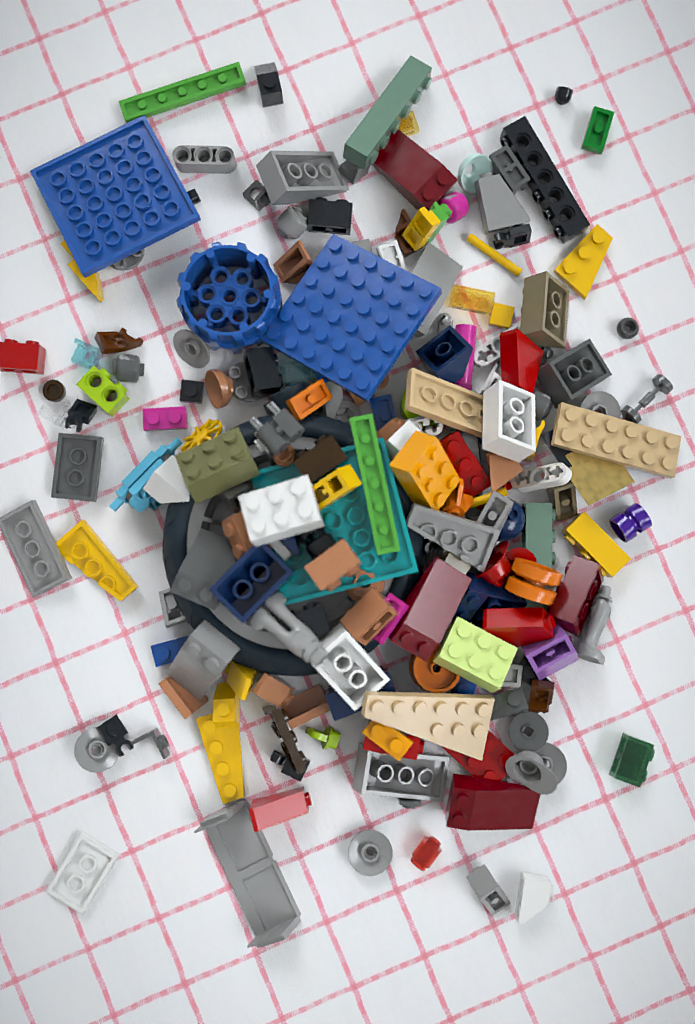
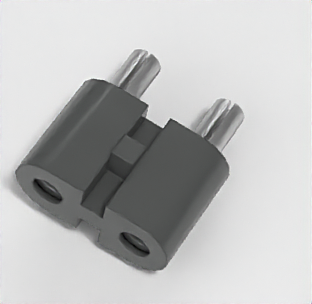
M271 401L270 404H267V407L275 416L272 417L273 420L270 423L267 422L263 425L255 416L249 422L257 430L256 437L273 456H277L288 447L290 442L293 443L298 439L305 429L287 409L280 410Z

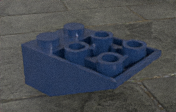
M467 572L466 575L472 580L452 620L458 616L477 627L483 628L484 609L525 608L527 602L505 588L489 584L481 577L475 578V573Z

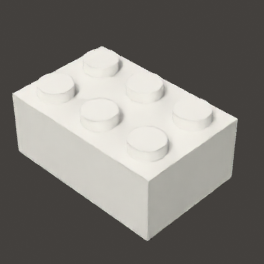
M498 380L483 392L482 449L516 462L522 461L536 451L535 394L501 380Z
M308 475L239 496L249 538L256 547L324 527L313 485Z
M341 623L320 640L323 643V648L329 655L315 668L354 711L363 704L365 691L377 692L390 680Z

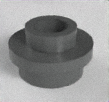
M624 318L617 324V333L623 339H632L639 331L638 323L632 318ZM624 326H628L630 332H626Z

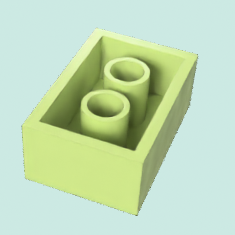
M457 616L450 622L432 662L493 693L501 689L518 648Z

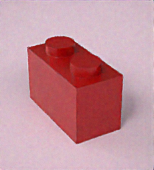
M4 339V342H0V371L44 375L46 349L37 341L27 340L26 343H18L14 339Z

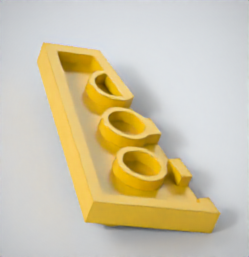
M81 520L56 542L61 555L65 557L66 561L82 570V573L87 577L94 579L100 587L117 600L123 601L139 587L86 520Z
M213 713L196 718L222 803L225 804L243 798L245 791L240 726L218 728L213 723Z

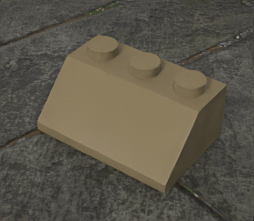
M547 271L524 278L521 325L519 330L537 346L563 349L566 348L570 290Z

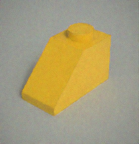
M227 682L217 683L213 697V723L218 728L240 726V698Z

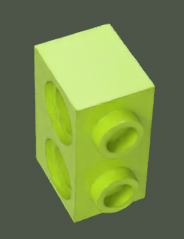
M93 366L76 385L113 417L130 399L125 394L128 390L119 382L114 384L110 380L112 375L103 367L99 370ZM101 378V384L98 387H93V381ZM113 392H116V400L113 402H109V395Z

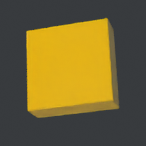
M494 302L488 325L509 329L515 307Z

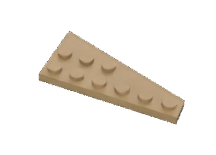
M365 691L361 714L367 719L482 761L495 698L492 695Z

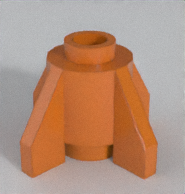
M460 478L457 487L448 496L443 506L440 507L441 511L463 517L474 503L473 496L462 493L464 487L463 479Z

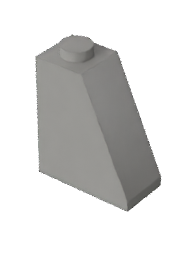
M492 172L479 175L480 178L474 184L485 234L509 229L516 225H525L530 222L529 215L500 174L492 175Z

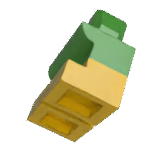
M436 201L429 211L422 207L417 211L402 236L416 251L434 240L449 219L452 211L445 203L439 206Z

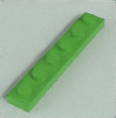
M236 62L120 100L119 104L127 124L143 115L148 118L245 86L246 81L240 63Z
M373 414L350 418L377 555L400 551Z

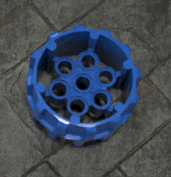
M218 241L212 243V247L202 253L194 252L190 256V264L185 272L179 273L177 278L180 293L176 302L190 331L197 334L210 349L217 351L220 348L232 350L234 354H241L243 348L254 344L259 347L264 344L260 338L268 331L267 328L273 319L277 318L280 306L282 305L278 277L272 271L268 259L260 253L257 256L248 250L245 243L237 242V245H222ZM227 267H240L233 275L227 270ZM210 275L212 283L203 284L199 287L202 281ZM219 276L227 277L222 283L216 282ZM261 277L269 286L270 290L266 289L263 292L264 297H261L259 291L253 288V279L258 280ZM240 278L249 279L244 285L238 284ZM213 293L214 296L211 300H204L205 294ZM228 295L236 296L235 300L230 303L226 302L225 298ZM250 297L258 299L255 304H248L247 300ZM199 301L203 307L207 308L208 322L204 318L200 319L199 322L194 318L193 307H198ZM262 306L266 307L259 319L249 326L250 318L248 314L260 311ZM217 312L223 313V316H222L221 319H219V320H214V319H212V317H213V315H214L215 313H217ZM238 314L245 316L241 322L234 321V318ZM228 322H231L233 328L239 330L235 332L214 331V328H223Z

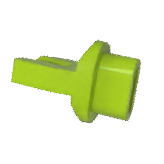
M331 726L327 727L324 732L311 727H307L305 731L310 737L321 740L322 749H327V747L336 749L341 737V733L334 731Z

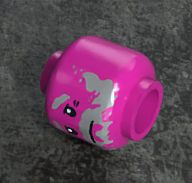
M451 192L442 197L438 202L439 206L445 203L452 211V214L446 221L448 224H453L464 218L469 210L468 201L460 192Z

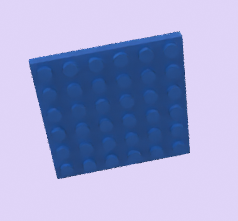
M145 115L30 170L84 278L201 220Z
M332 234L280 309L277 318L273 319L267 328L268 331L260 340L336 385L369 402L442 294V289Z

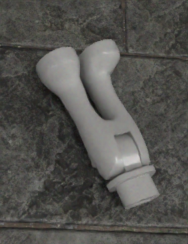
M602 585L600 594H596L590 607V620L587 630L576 652L579 658L604 665L605 656L598 650V642L604 627L610 619L611 607L609 604L613 601V598L610 597L612 589L605 585Z
M280 592L274 594L265 602V607L285 622L291 631L289 632L284 629L263 607L256 611L250 625L256 630L263 628L269 630L291 652L303 658L306 663L311 662L315 667H318L329 655L323 648V643L286 608L285 596Z

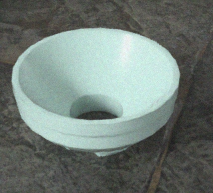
M473 153L467 156L459 166L457 176L459 186L464 191L475 194L474 183L480 178L479 175L488 172L493 174L491 159L481 153ZM472 164V171L466 176L465 169L468 165Z

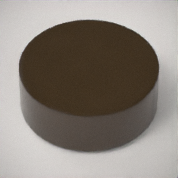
M49 380L44 384L42 392L49 401L59 402L65 397L66 388L58 380Z

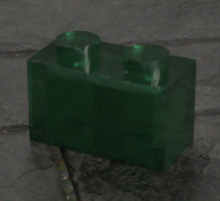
M623 733L609 775L640 788L647 778L648 772L646 769L648 763L652 761L655 754L654 745L648 741Z

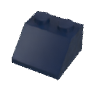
M449 325L415 352L425 368L433 376L454 384L464 376L473 347Z

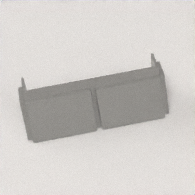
M242 799L205 818L199 823L200 827L193 832L195 834L206 829L255 935V938L247 945V948L253 946L260 948L285 940L301 922V913L277 861L272 858L273 853L263 831L254 832L249 814V802H245Z

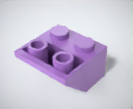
M559 623L553 628L554 638L521 646L539 680H543L579 660L575 648Z

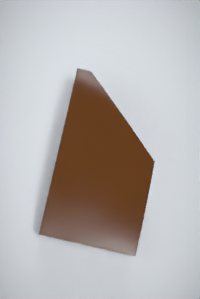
M402 209L398 225L395 229V240H397L399 248L406 258L418 250L414 251L402 236L409 223H411L405 209Z
M121 328L119 333L97 332L94 337L102 354L118 353L140 347L143 344V340L139 337L138 339L131 337L124 328Z
M532 679L528 711L535 713L543 712L544 714L549 712L555 682Z

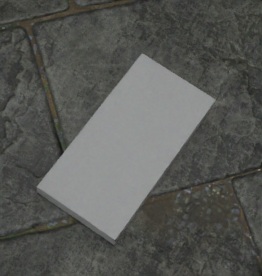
M31 500L0 517V528L33 598L72 579L36 500Z

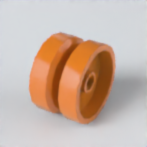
M515 558L511 569L519 576H509L505 589L525 599L552 605L556 593L548 586L560 585L563 574L545 565L522 558Z
M439 645L427 661L412 654L409 661V674L413 682L421 689L433 693H445L458 683L460 676L440 665L436 667V672L433 671V665L436 663L432 662Z

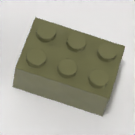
M239 427L175 456L185 485L196 504L260 475Z

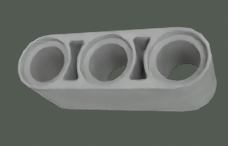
M181 145L177 146L172 153L177 169L183 173L228 174L232 173L237 166L234 152L227 146ZM182 157H188L184 162L179 161ZM204 157L209 158V160L206 162L200 161ZM230 158V161L224 163L222 159Z

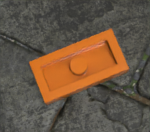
M319 379L288 399L286 403L295 419L299 421L333 397L323 379Z

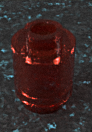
M424 836L412 852L410 861L421 871L430 868L442 852L440 841L434 836Z

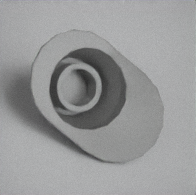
M522 751L506 761L505 769L507 774L529 789L545 795L551 794L557 789L558 782L556 776L544 765L543 759L539 754L533 751Z

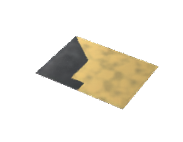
M553 430L540 435L557 461L571 469L572 477L570 480L588 506L635 482L623 465L551 446Z

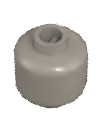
M298 206L295 208L288 207L277 219L278 232L285 239L289 237L292 239L299 238L308 228V215Z

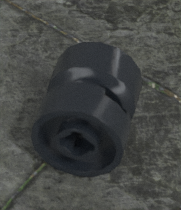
M325 524L324 527L296 535L301 544L307 545L305 550L312 560L337 543L330 532H325ZM317 534L318 537L313 539L312 535Z

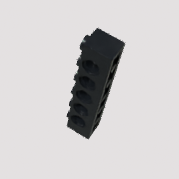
M526 116L504 127L500 135L501 146H509L531 180L527 185L532 191V197L543 209L544 218L550 221L553 226L556 238L565 244L583 234L590 226V223ZM522 143L525 145V148H520L517 144ZM527 161H533L536 166L529 165ZM538 179H544L547 184L540 183ZM549 197H555L558 202H552ZM560 215H566L568 220L561 219Z

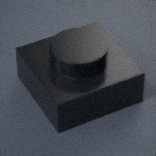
M182 380L179 401L202 404L204 382Z

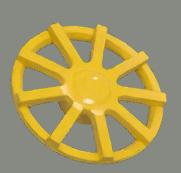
M208 419L202 426H196L195 431L189 437L184 438L185 443L180 450L184 452L212 439L211 434L217 432L214 437L219 436L223 429L222 423L219 419L213 421Z

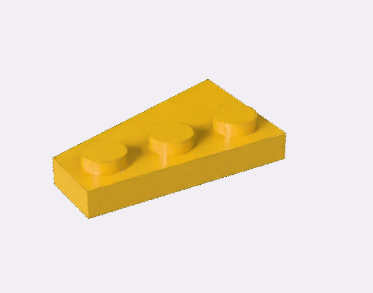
M596 224L553 272L585 300L613 237Z

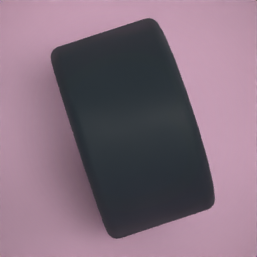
M300 382L270 395L268 397L269 401H273L280 410L287 409L290 412L291 410L286 401L305 389L306 385L304 382Z

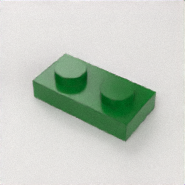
M596 106L593 107L581 149L602 154L614 116L613 111Z

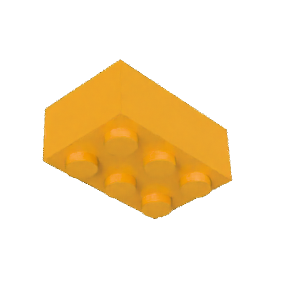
M416 430L389 464L412 502L436 510L443 506L460 481L437 437Z

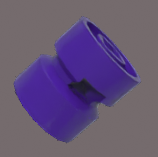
M634 503L626 508L624 514L619 513L609 520L611 528L624 543L636 537L637 532L641 533L652 526L649 515L638 503Z

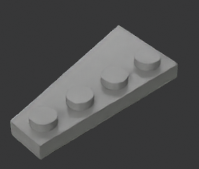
M414 502L406 521L407 527L430 541L437 543L483 573L500 532L497 528Z

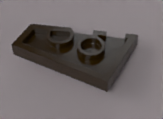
M270 704L263 707L264 714H269L273 720L271 727L279 739L282 738L283 740L280 744L293 771L297 774L307 771L304 765L307 763L305 755L301 750L298 751L295 744L298 742L294 731L289 730L287 726L289 719L286 712Z

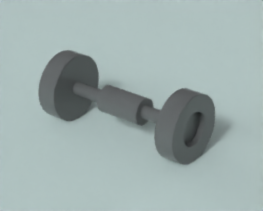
M657 374L652 379L656 388L652 392L649 391L638 402L639 405L635 409L628 405L624 406L621 409L622 416L627 421L638 424L642 420L638 411L642 407L645 408L655 398V394L658 391L669 394L673 390L672 383L665 376Z

